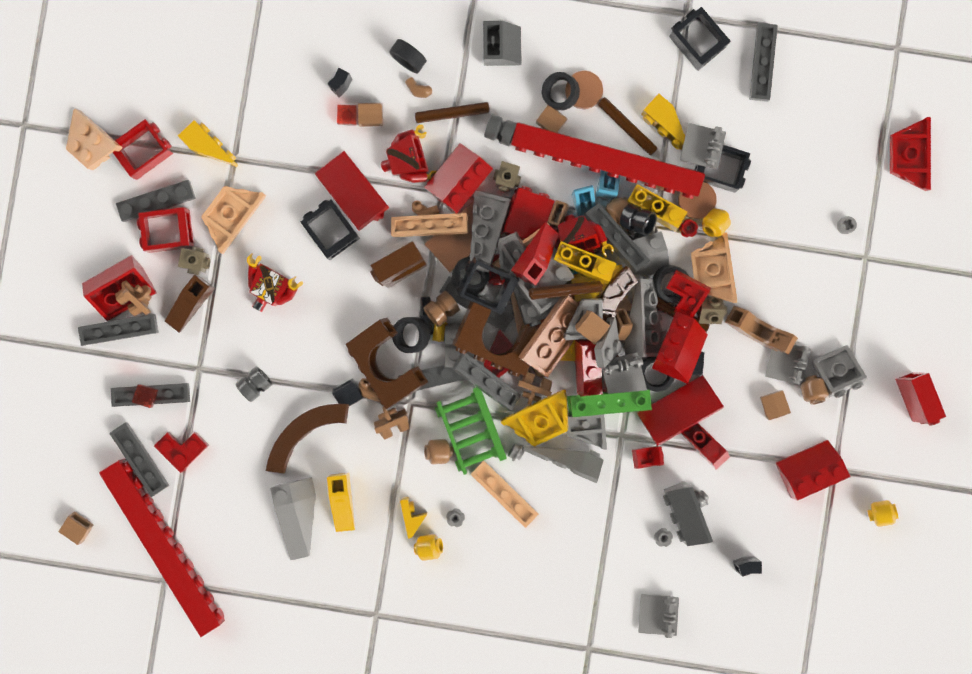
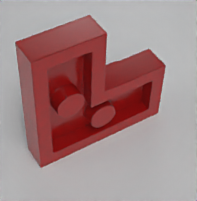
M678 270L674 272L666 286L667 289L682 296L674 312L676 313L677 311L692 318L711 290V287Z
M167 432L154 445L180 473L210 446L197 432H194L183 444L170 432Z

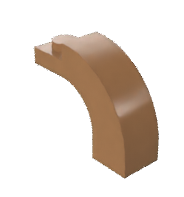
M735 305L725 320V323L746 337L774 351L778 350L788 355L798 339L794 334L771 326L757 318L750 311Z

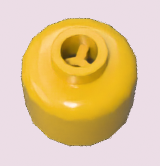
M712 209L702 220V229L710 237L721 236L731 225L729 214L723 209Z
M889 500L873 502L871 510H867L870 522L874 521L878 527L893 525L896 523V519H899L896 505L892 504Z
M435 534L419 536L413 548L415 555H418L422 561L438 559L440 554L443 553L444 547L442 539L438 538Z

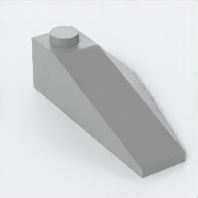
M662 231L633 240L650 260L648 264L635 274L633 273V275L652 276L662 266L670 265L668 249ZM610 249L604 250L607 255L606 258L602 256L601 251L595 253L597 256L617 263L616 265H622L623 268L627 266L614 251L612 254Z
M638 279L629 316L633 326L631 333L625 340V355L638 352L639 357H657L666 335V331H662L660 323L663 320L662 315L658 314L656 307L658 298L653 279Z
M526 445L523 447L525 452L545 461H551L560 468H568L573 474L596 484L598 482L604 460L600 458V453L590 449L587 452L584 450Z
M312 477L275 485L270 488L290 560L310 556L314 506L316 502Z

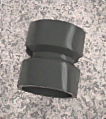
M492 114L487 124L484 138L492 141L498 139L500 144L509 147L517 123L511 120L503 121L502 117Z
M256 366L248 373V377L241 378L235 385L249 402H253L260 396L261 391L265 392L273 383L264 371Z

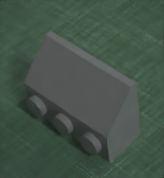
M684 481L663 489L665 493L663 499L666 506L671 508L672 513H669L672 523L677 524L679 531H676L680 543L683 542L687 547L712 543L713 539L693 486Z

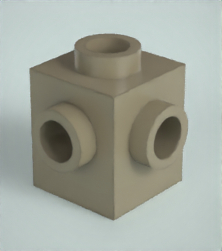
M502 161L499 170L495 169L493 180L496 181L495 186L498 187L499 191L509 193V190L514 191V187H519L522 177L518 175L520 166Z
M192 247V250L181 248L178 267L188 269L187 273L199 275V272L206 273V269H209L211 263L209 254L204 253V249Z
M716 297L705 298L696 312L699 324H722L723 318L727 316V305H724L722 299Z

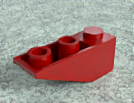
M544 222L511 271L524 282L536 286L548 268L559 234Z
M699 423L680 433L715 470L730 458L728 451Z

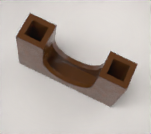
M412 241L371 264L370 266L373 270L370 273L375 282L390 288L427 267V264Z
M470 302L452 345L456 346L455 351L462 354L468 351L474 354V359L483 363L485 359L492 362L490 366L500 370L502 367L509 369V374L518 378L520 374L526 376L530 365L520 359L519 355L537 330L522 325L513 346L502 354H493L486 349L482 341V332L491 310L477 303Z
M388 317L379 319L345 344L348 348V353L355 359L358 369L365 375L370 388L375 391L380 404L385 409L395 406L428 383L419 366L410 369L397 379L389 378L379 370L376 361L378 349L398 334Z

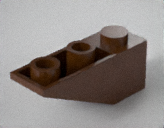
M193 275L179 294L165 322L180 333L215 290V287L201 276Z

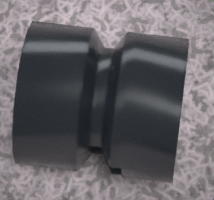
M632 203L623 209L620 217V225L631 231L634 230L636 233L648 236L653 231L657 221L655 212L648 209L641 210L640 206Z

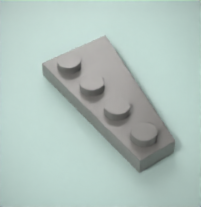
M477 190L474 192L471 261L473 257L492 264L511 205V199ZM481 266L476 268V270L489 273V270Z

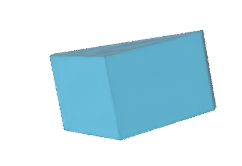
M601 170L596 197L612 200L618 195L620 175L618 178L608 176V172Z
M593 185L573 190L571 195L577 217L584 216L587 211L596 206Z

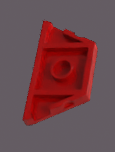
M926 117L890 135V174L923 191L931 190V117Z

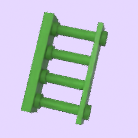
M477 387L473 388L474 392L471 393V396L444 406L441 401H438L435 407L438 418L442 417L457 456L458 460L455 461L459 472L462 471L463 475L468 473L466 467L492 457H498L500 461L507 459L483 392ZM471 403H478L480 411H477V414L451 424L449 423L446 415L447 412ZM478 421H485L487 429H484V432L456 442L453 434L454 430ZM485 439H492L494 446L491 447V450L463 460L459 449Z
M650 390L612 394L603 392L601 395L567 396L568 412L572 417L652 410Z

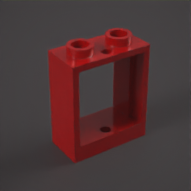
M146 119L115 140L122 146V149L119 152H112L128 175L135 180L141 178L173 154L170 149L172 145L165 137L162 138L159 132L161 130L154 122L150 123ZM150 131L163 150L137 168L124 149Z
M181 207L138 213L137 226L141 231L139 244L144 252L154 253L194 247L189 209ZM177 215L180 242L151 245L148 219Z

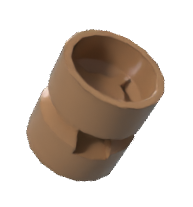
M446 291L436 297V302L431 301L423 307L427 316L437 327L444 324L448 316L453 317L460 311L456 301Z

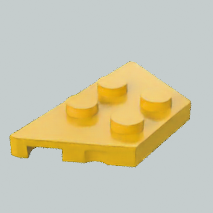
M563 389L503 418L500 421L501 424L512 428L515 434L525 438L534 447L567 432L566 390Z

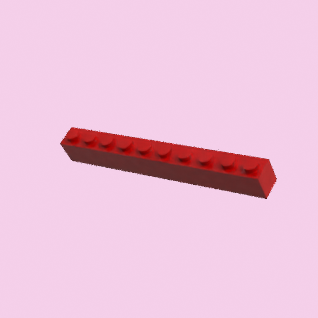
M520 122L516 124L511 143L512 146H516L515 150L526 153V150L534 151L533 155L542 158L545 155L552 156L553 161L563 163V160H567L574 167L581 168L582 165L589 167V171L600 173V170L608 172V176L618 178L621 175L626 177V181L637 183L639 180L645 182L644 186L656 188V185L664 187L663 191L674 194L675 191L682 192L683 197L693 199L694 196L699 197L705 178V173Z
M126 459L118 460L100 471L101 478L200 638L219 627L225 621L221 608H217L212 593L204 587V581L200 575L196 574L193 562L186 558L183 553V546L173 537V530L165 524L163 514L154 506L153 498L149 493H146L143 488L144 485L136 477Z

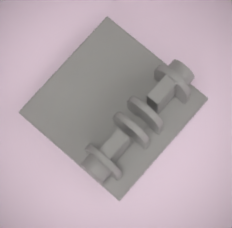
M688 123L680 161L718 169L726 131H722L723 128L715 126L713 129Z
M794 345L789 355L778 350H771L765 377L801 385L804 382L811 348Z
M638 352L615 357L605 368H602L608 394L647 390L641 368L643 360L641 357L639 358Z
M641 594L638 633L665 635L666 638L677 636L679 597Z

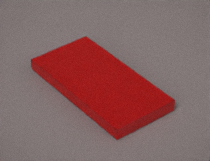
M345 151L341 152L315 173L316 177L358 231L389 209L386 202Z
M704 375L651 404L652 410L639 411L637 415L656 446H659L722 410L724 405Z

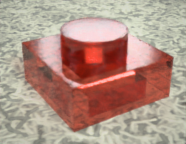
M337 105V125L357 126V105Z
M138 384L132 403L153 408L158 389Z

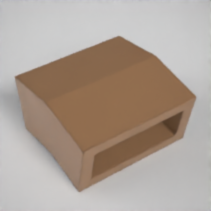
M358 103L359 126H383V103Z
M547 105L536 120V124L542 129L558 133L568 118L558 110Z
M555 201L548 220L550 227L558 229V225L564 222L570 207L567 203ZM559 207L563 208L558 222H554Z
M625 307L616 309L615 317L619 340L625 341L631 333L633 324Z
M589 310L586 311L581 320L575 325L576 331L593 344H596L610 327L608 323Z
M783 390L760 396L767 420L776 419L791 413Z
M74 511L67 516L58 532L76 545H80L84 542L94 524Z

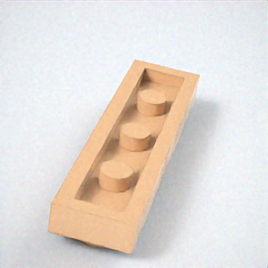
M467 213L391 217L392 237L468 234Z
M482 461L470 473L525 528L539 515L485 461Z

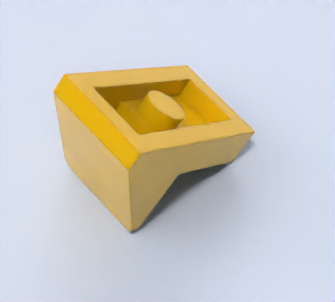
M409 497L401 498L400 503L407 536L410 539L414 536L428 512L413 515L415 512L414 502L410 501Z

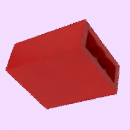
M526 186L516 188L511 199V205L502 233L510 235L517 232L520 239L525 240L540 229L544 222L548 223L555 200L549 199L550 196L545 193H533V189Z
M912 372L895 379L912 422L932 426L940 423V419L947 417L930 373Z

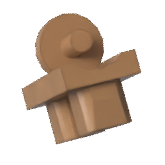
M126 280L122 282V289L115 294L116 300L121 305L130 300L132 303L127 307L133 316L141 312L145 315L151 312L148 308L149 301L152 298L150 296L151 288L147 285L142 287L136 285L134 288Z
M527 372L526 376H523L517 385L531 390V393L523 391L522 397L528 398L527 404L531 405L532 401L538 402L542 398L536 396L535 393L547 397L552 395L550 391L552 387L551 380L542 377L540 386L537 387L532 385L535 374Z
M383 406V413L379 414V420L374 422L376 434L379 433L384 440L393 436L391 428L396 425L400 432L409 429L406 409L397 412L396 408L389 410Z

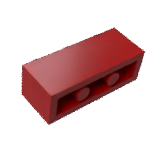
M588 339L574 340L577 394L579 396L603 394L602 368L597 367L594 351L596 344H593Z

